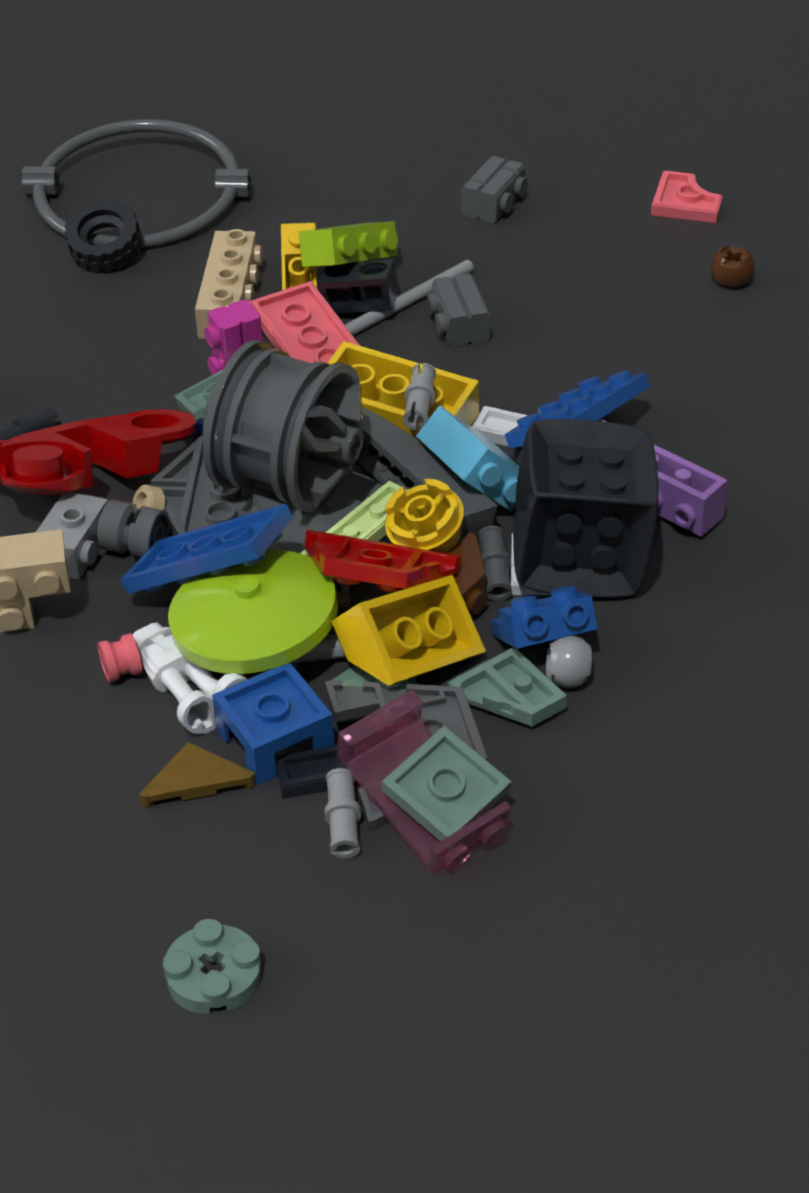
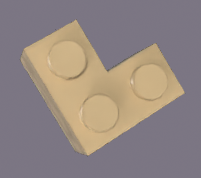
M62 529L0 537V633L35 628L33 597L70 593L68 558Z

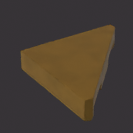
M187 742L139 793L140 805L149 808L156 801L181 796V801L215 795L217 794V789L238 785L251 789L256 784L255 772Z

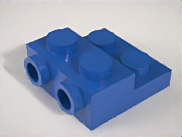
M568 586L552 590V597L536 600V596H524L511 600L510 607L498 609L500 617L490 619L492 635L518 649L596 630L597 623L592 596L576 590L574 586Z

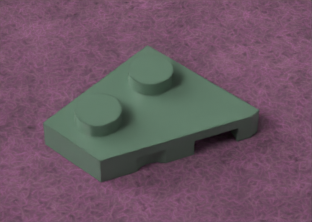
M515 647L448 682V686L463 687L468 704L532 727L567 708V695Z

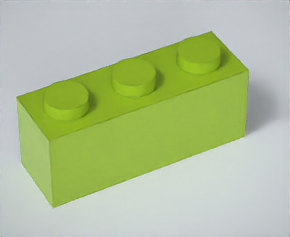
M395 221L360 223L299 231L302 267L340 265L398 256V236Z

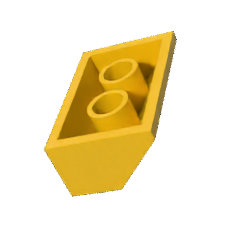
M453 575L361 602L331 621L347 660L388 686L486 652Z

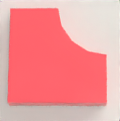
M663 171L651 205V215L717 223L723 196L701 188L696 182V175Z

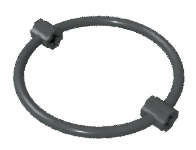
M140 119L99 126L83 132L60 145L46 158L41 166H24L22 170L23 194L33 196L40 216L50 227L64 236L66 221L61 219L52 210L46 196H58L60 191L59 169H56V167L78 149L104 138L136 132H162L180 135L196 140L212 149L221 158L226 169H216L215 193L219 198L218 201L202 215L181 226L158 233L142 235L143 245L140 249L173 243L196 234L219 219L235 198L250 199L251 173L249 169H239L232 151L221 140L198 127L168 120ZM92 233L88 236L87 241L90 245H105L114 241L119 236Z

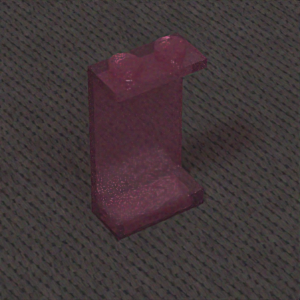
M412 689L340 731L338 734L337 756L434 876L445 868L453 870L467 860L470 852L483 844L489 847L497 843L507 832L511 807L504 801L495 808L489 809L484 815L452 835L439 841L381 791L382 780L433 736L421 722L423 701Z

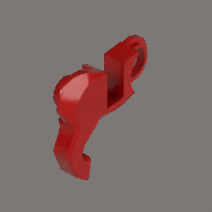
M150 409L61 424L28 432L9 440H0V481L2 485L18 493L59 495L93 487L92 463H96L125 478L156 473L159 467L161 445L175 443L196 431V420L189 413L178 410Z

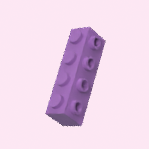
M599 419V420H598V421H601V422H607V421H605V420H603V419ZM654 445L659 482L656 504L657 515L699 536H703L724 517L728 480Z

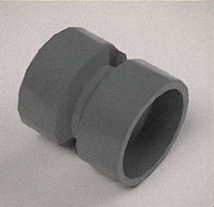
M111 499L104 506L99 518L97 528L98 544L101 549L123 554L130 551L132 556L142 557L157 540L169 537V514L165 510L142 506L138 509L136 504Z

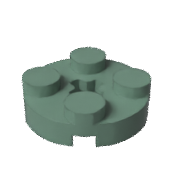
M214 919L199 921L194 926V929L187 931L173 942L163 959L164 976L171 997L181 1007L199 1014H211L210 1008L226 1006L227 1011L240 1007L255 994L261 982V955L258 944L247 933L238 928L221 925L220 922ZM211 963H219L223 969L221 972L212 970L208 974L203 973L204 966Z

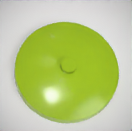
M266 549V556L251 566L245 567L240 563L232 565L229 569L212 576L209 572L196 575L179 588L169 607L168 622L176 648L187 660L201 668L214 672L246 674L266 671L288 664L316 647L333 626L331 621L337 617L338 598L332 577L323 575L312 558L297 552L279 549Z

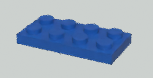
M627 370L609 376L606 381H600V378L597 376L579 382L578 389H572L558 395L559 401L544 404L538 407L539 413L518 419V426L505 434L509 449L523 446L529 425L534 421L544 419L598 421L648 389L650 384L647 374L631 375L630 371Z
M283 504L157 540L120 581L127 594L140 590L151 593L162 588L166 583L177 581L178 584H184L199 574L207 572L212 576L220 574L232 565L242 563L245 567L251 566L261 561L266 556L265 550L283 536L282 531L293 519V516L287 504Z

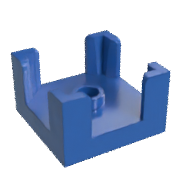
M291 663L273 668L212 694L216 732L225 743L231 740L230 731L234 733L244 747L246 768L255 772L257 786L276 777L275 752L311 736L313 749L334 746L332 713Z

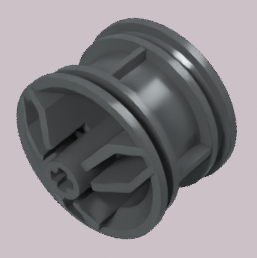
M251 340L243 344L224 367L205 407L203 458L210 480L215 485L224 488L238 487L249 490L258 487L274 492L280 500L292 503L296 509L304 512H315L323 507L352 469V464L358 459L363 446L362 393L356 370L350 365L339 362L333 364L321 361L309 363L291 358L288 353L274 349L269 343L259 340Z

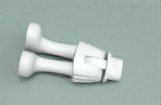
M155 622L137 630L133 637L146 673L156 690L166 692L169 689L178 700L177 717L179 722L192 733L204 734L213 731L216 724L212 694L243 682L247 678L242 674L229 673L218 680L209 670L193 664L176 648L170 627H162L159 623ZM191 680L201 691H193L187 682Z

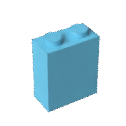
M439 405L416 437L463 481L512 511L516 506V485L519 465L485 435Z

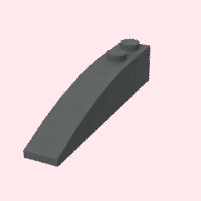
M362 406L364 439L361 453L356 461L382 485L391 481L409 490L415 486L426 484L424 479H435L444 482L459 496L463 504L464 515L460 541L469 532L475 534L479 541V531L486 526L493 525L498 505L485 494L463 481L424 443Z

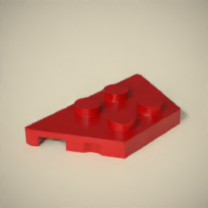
M313 530L305 531L304 548L322 574L335 577V580L339 583L358 584L362 581L374 583L380 590L395 592L400 591L401 588H411L457 574L460 571L461 555Z

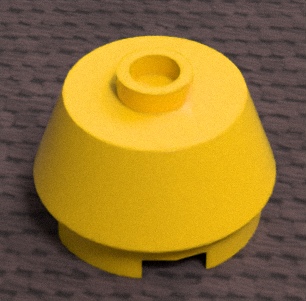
M424 479L426 484L415 486L407 491L404 486L399 488L390 497L385 507L387 514L385 530L390 541L396 545L443 553L451 550L460 541L464 508L459 496L447 484L435 479Z

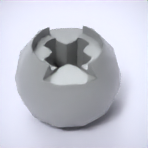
M573 635L555 639L554 642L550 643V648L547 649V678L556 686L565 689L582 686L583 682L588 680L587 677L591 673V646L583 638Z

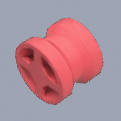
M131 633L122 635L119 641L113 643L107 640L97 643L100 661L108 682L118 680L122 674L129 673L134 676L142 673L139 651Z

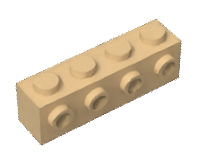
M240 229L215 231L195 306L199 339H206L204 329L209 326L208 313L210 310L222 306L229 307V304L243 299L246 301L254 300L253 285L258 284V266H262L263 248L262 245H257L256 232Z

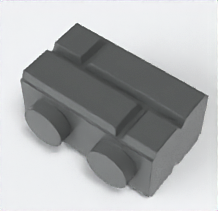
M492 155L461 188V212L463 216L475 219L480 217V220L494 224L503 213H509L514 201L518 197H523L528 188L524 164L512 160L507 162L504 158Z
M469 273L456 275L453 279L450 276L434 279L432 282V293L427 294V306L429 314L435 315L438 335L444 334L451 348L465 346L468 342L472 344L488 342L490 339V313L473 276Z

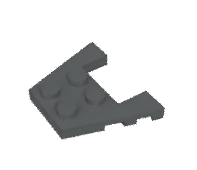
M341 680L325 681V692L335 722L377 713L380 714L397 767L443 726L447 727L486 761L488 760L463 687L406 684V689L381 688L379 682H363V687L342 686ZM381 783L358 788V799L368 831L376 830L406 813V811L381 791Z

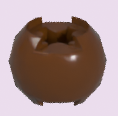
M724 246L713 258L711 263L712 275L718 284L723 287L741 288L752 279L755 271L754 257L744 247Z

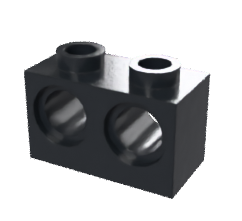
M394 259L325 266L318 281L319 292L336 314L392 310L399 293Z

